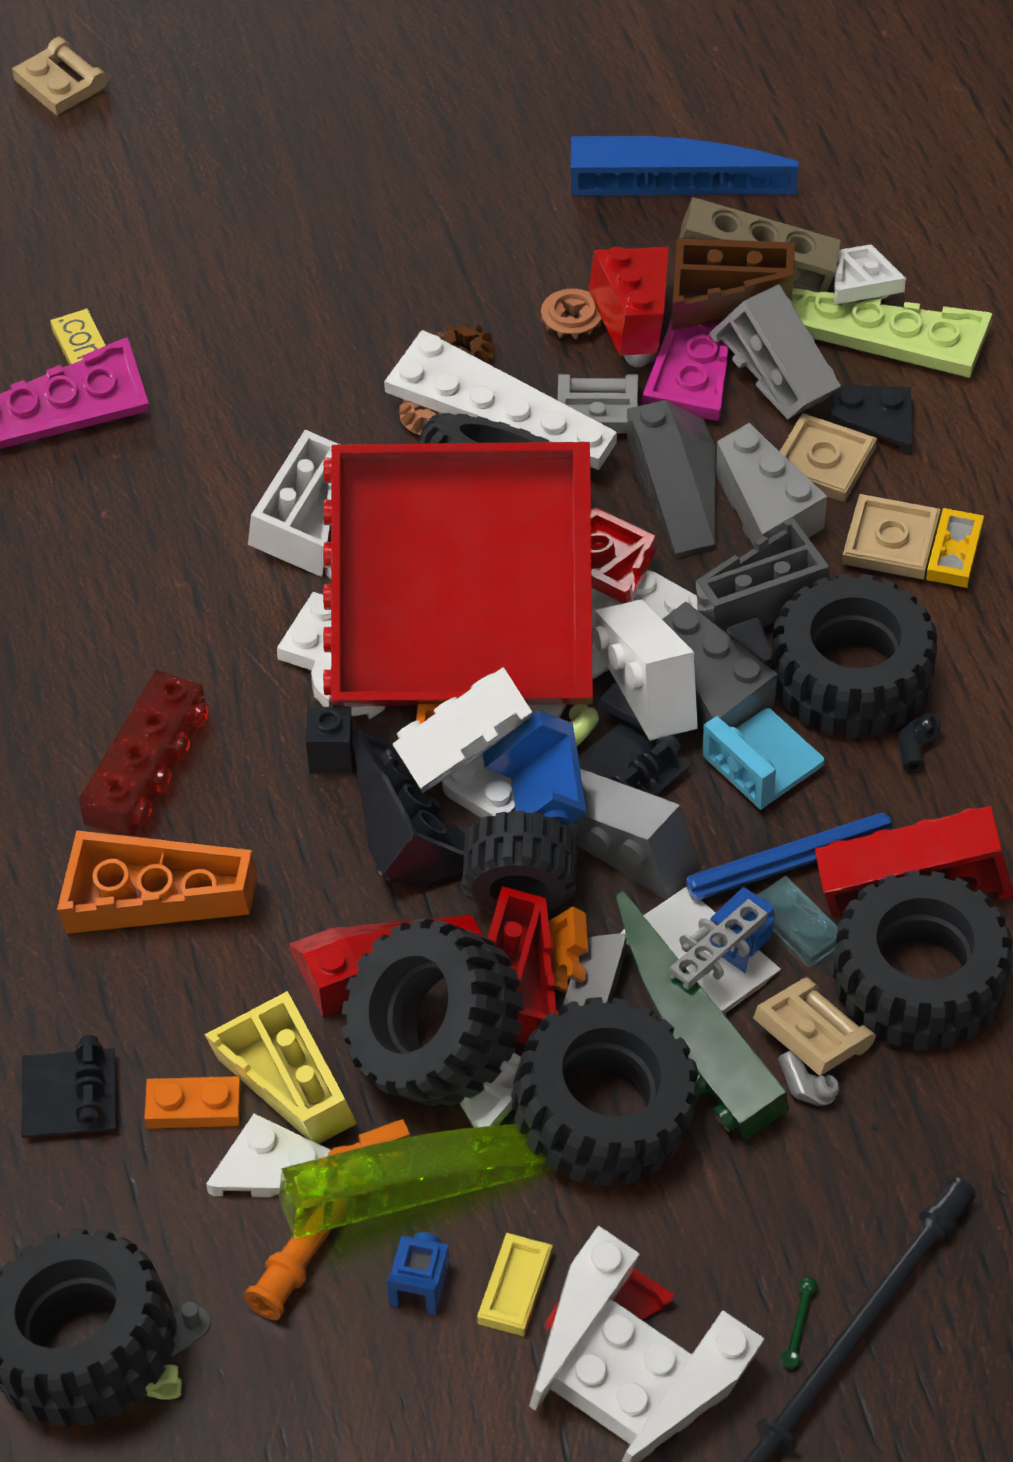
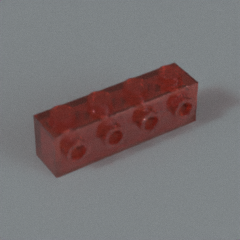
M159 670L154 672L79 797L84 825L114 835L133 837L139 826H144L147 823L155 798L159 792L163 793L167 789L173 767L178 760L184 759L196 728H201L207 719L209 706L205 703L203 684Z

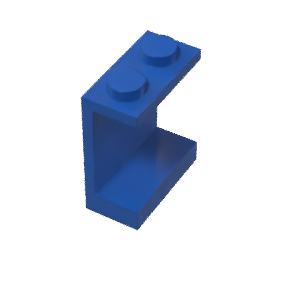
M539 710L483 753L485 769L511 778L516 811L541 813L545 817H554L560 820V824L567 826L587 812L573 723Z

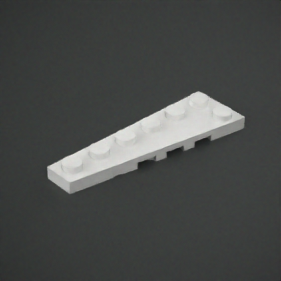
M423 330L384 381L386 393L441 413H451L453 415L458 413L468 414L472 417L479 416L495 422L500 421L510 424L509 426L530 431L531 434L541 436L549 440V442H590V467L597 470L600 469L617 443V432L445 342L438 336Z

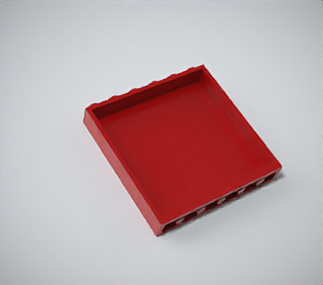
M590 442L331 445V458H324L323 463L324 483H331V500H324L323 504L324 526L331 525V542H324L323 545L324 568H331V584H324L323 587L324 610H331V627H324L323 629L324 653H331V669H324L323 691L324 695H331L334 707L418 706V704L444 703L453 697L458 699L471 690V686L489 674H494L503 667L528 705L593 704Z

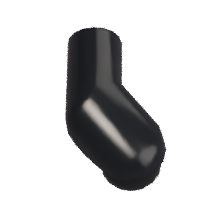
M924 713L900 731L898 744L902 767L905 772L916 773L924 768L922 749L935 739L936 734L941 729V722L936 715Z

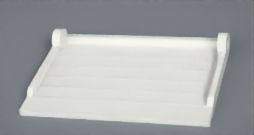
M685 887L643 916L678 959H680L687 952L682 950L679 938L684 934L691 937L700 929L698 926L699 920L702 918L710 920L715 912L703 901H696L690 897ZM625 929L620 934H626ZM704 950L707 954H709L712 957L710 952ZM758 950L752 957L749 956L746 974L721 957L718 962L724 970V975L719 980H716L713 977L714 971L712 969L698 983L721 1012L726 1015L730 1009L766 985L769 979L778 974L781 969ZM692 964L686 968L691 974L697 971L696 967Z

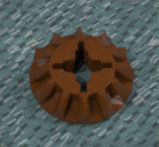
M464 322L462 327L456 328L449 324L446 332H437L436 334L445 342L487 364L493 359L495 346L491 333L483 332L480 325L469 328ZM457 343H463L465 346L470 345V353L467 349L464 350L463 347L457 346Z

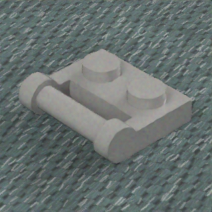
M558 374L557 401L611 428L617 433H627V409L638 406V374H626V378H571L570 374Z

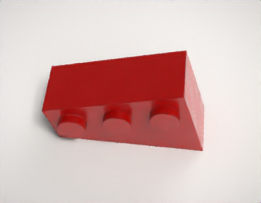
M612 247L609 250H594L589 292L619 356L657 354L664 316L669 247L633 249Z
M502 886L487 938L492 940L497 948L504 950L510 958V967L516 969L521 986L517 987L516 990L517 993L523 995L524 1011H519L518 1021L523 1023L520 1036L515 1035L513 1041L526 1044L531 1032L538 1029L540 1021L553 1012L559 1014L556 1011L554 994L556 985L550 957L551 939L546 898Z

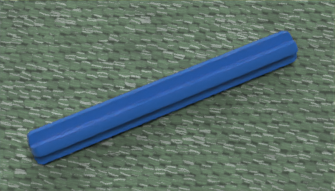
M879 813L690 875L686 879L687 890L690 897L699 901L817 862L815 848L828 846L830 843L839 840L848 841L869 836L879 830H893L892 821L885 813Z

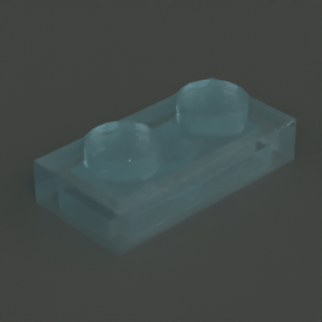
M784 876L757 895L766 899L774 907L775 920L772 930L809 967H812L835 951L838 926L787 876Z

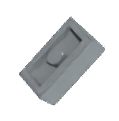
M618 933L587 937L588 951L579 956V962L586 969L585 981L579 983L573 979L570 980L563 1005L577 1001L579 1006H583L586 998L602 997L603 1003H612L627 952L626 934Z

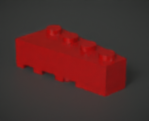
M991 806L979 809L970 808L959 814L938 819H924L914 825L893 830H879L869 836L848 841L839 840L830 843L828 846L815 848L823 893L832 916L843 915L849 902L854 899L858 900V893L868 885L873 884L875 887H878L879 879L895 874L896 879L904 877V872L919 870L920 875L931 876L932 871L945 873V879L955 881L956 878H960L970 883V890L973 892L981 890L983 893L997 892L998 899L1013 898V889Z

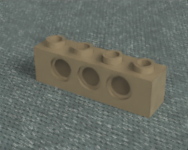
M695 197L691 199L679 237L688 239L795 243L793 288L813 292L828 291L836 273L840 247L839 239Z

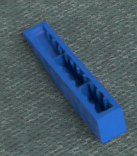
M571 136V196L797 194L798 161L770 153L723 143L685 138Z

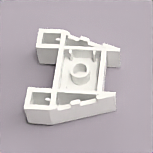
M598 1226L571 1263L529 1407L536 1410L551 1389L630 1444L621 1462H640L672 1435L682 1431L694 1422L695 1418L729 1396L755 1357L764 1338L722 1310L691 1355L613 1301L631 1275L639 1253Z

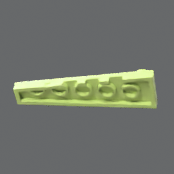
M793 288L792 292L794 309L814 339L969 378L991 326L993 314L943 307L942 312L919 309L920 304L904 302V307L881 305V299L878 298L836 304L834 302V293L813 292Z

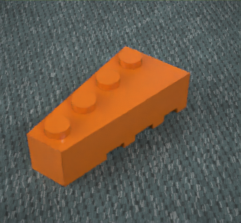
M77 830L57 912L66 934L250 915L258 873L252 850Z

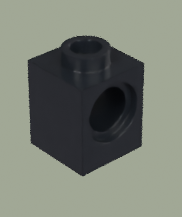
M308 707L306 749L309 773H353L354 744L352 736L354 731L351 707Z

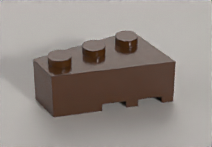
M677 238L672 330L726 318L743 301L777 285L781 286L785 295L792 302L795 243Z

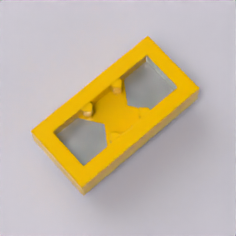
M943 508L927 569L926 580L968 587L983 526V515Z

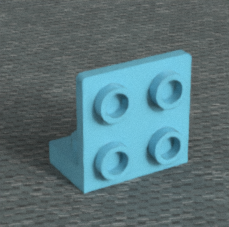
M770 708L763 709L737 728L729 727L718 716L704 724L703 757L760 810L824 765V757Z

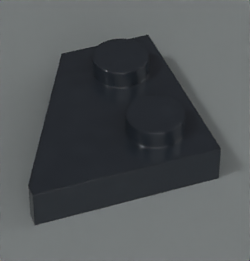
M841 385L839 389L830 395V422L877 438V441L879 438L897 444L899 445V453L911 455V387Z

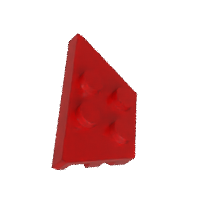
M598 508L591 509L592 588L623 604L632 602L657 551L655 535Z

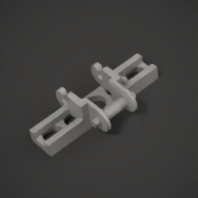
M748 899L718 926L707 918L700 919L698 922L700 929L691 937L684 934L679 938L682 950L687 953L669 968V976L672 979L677 977L681 980L683 987L687 990L703 976L711 972L712 969L714 971L713 977L719 980L724 975V970L718 960L729 950L733 952L737 947L740 949L738 951L739 955L745 957L749 953V946L745 940L767 921L768 913ZM751 911L757 915V918L753 921L743 919ZM736 924L742 928L739 934L731 930ZM710 940H712L718 946L724 945V947H715L711 944ZM704 950L710 952L712 957L709 954H707ZM690 964L694 965L697 969L693 974L682 972Z

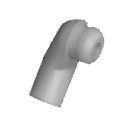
M791 1051L778 1057L792 1096L816 1106H825L835 1100L836 1095L839 1093V1083L833 1076L828 1074L826 1077L822 1075L818 1077L808 1074L804 1062Z

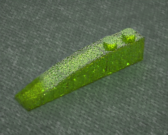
M516 1124L464 1128L373 1144L281 1168L279 1200L294 1239L548 1172L552 1169L544 1164L546 1156L542 1152L538 1155L533 1154L526 1145L529 1133L521 1134Z

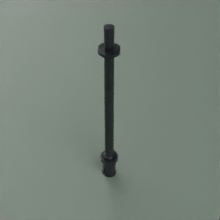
M958 1177L951 1178L933 1205H927L919 1214L921 1229L775 1420L768 1417L760 1418L756 1423V1429L762 1438L744 1462H769L778 1450L783 1453H792L795 1450L797 1442L791 1432L937 1239H949L955 1233L957 1228L955 1223L970 1203L976 1199V1191L968 1182Z

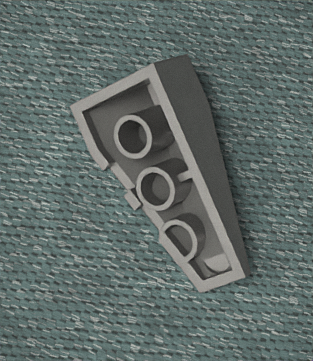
M667 400L628 408L627 443L675 559L715 550L716 447L704 419Z

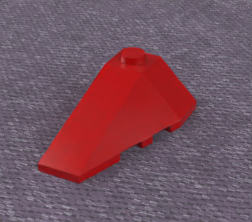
M472 915L431 919L433 921L441 920L482 935ZM414 920L329 928L289 944V949L323 1018L341 1012L343 1002H348L350 991L346 987L349 979L356 976L359 970L356 964L364 953L370 954L373 950L371 944L383 934L391 936L390 930L404 922L411 924Z

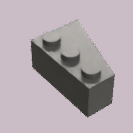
M791 517L783 522V529L769 539L762 536L754 542V549L739 558L734 555L696 580L697 609L726 634L728 627L754 618L760 619L762 627L775 623L779 618L781 608L787 601L793 600V595L805 586L811 589L813 582L825 577L830 581V568L795 519Z
M685 601L662 619L694 652L697 723H700L703 730L704 724L716 716L729 727L737 728L763 709H771L775 706L777 673Z
M580 769L587 812L568 825L572 830V834L576 836L577 846L665 901L679 892L686 885L687 877L696 874L701 868L681 806Z

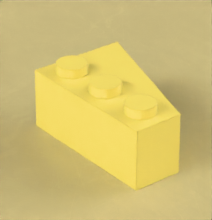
M288 991L205 1034L217 1059L236 1076H240L241 1081L307 1139L320 1144L357 1124Z

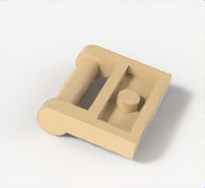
M62 37L54 38L46 50L12 68L14 80L57 116L98 93L108 83V75L98 67L93 68L71 50L70 43ZM63 61L84 79L77 82L57 64Z
M806 977L759 1004L753 1019L821 1076L855 1054L860 1056L865 1053L873 1044L876 1035L866 1026L859 1027L822 996L818 992L819 986Z

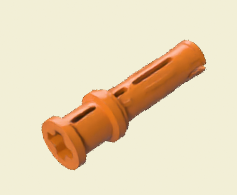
M325 1186L321 1195L283 1250L269 1256L265 1262L266 1270L255 1286H249L244 1292L243 1298L246 1304L258 1315L266 1319L278 1320L284 1313L283 1304L292 1291L300 1288L306 1281L305 1268L338 1219L350 1205L349 1198L340 1189L336 1188L331 1197L330 1195L334 1190L333 1186Z

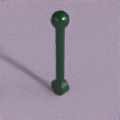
M805 1277L799 1283V1289L802 1294L788 1350L781 1354L780 1365L788 1372L797 1370L800 1365V1356L797 1351L811 1296L818 1290V1284L812 1277Z

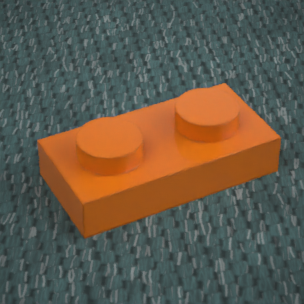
M240 1076L147 1079L144 1116L146 1129L240 1126Z

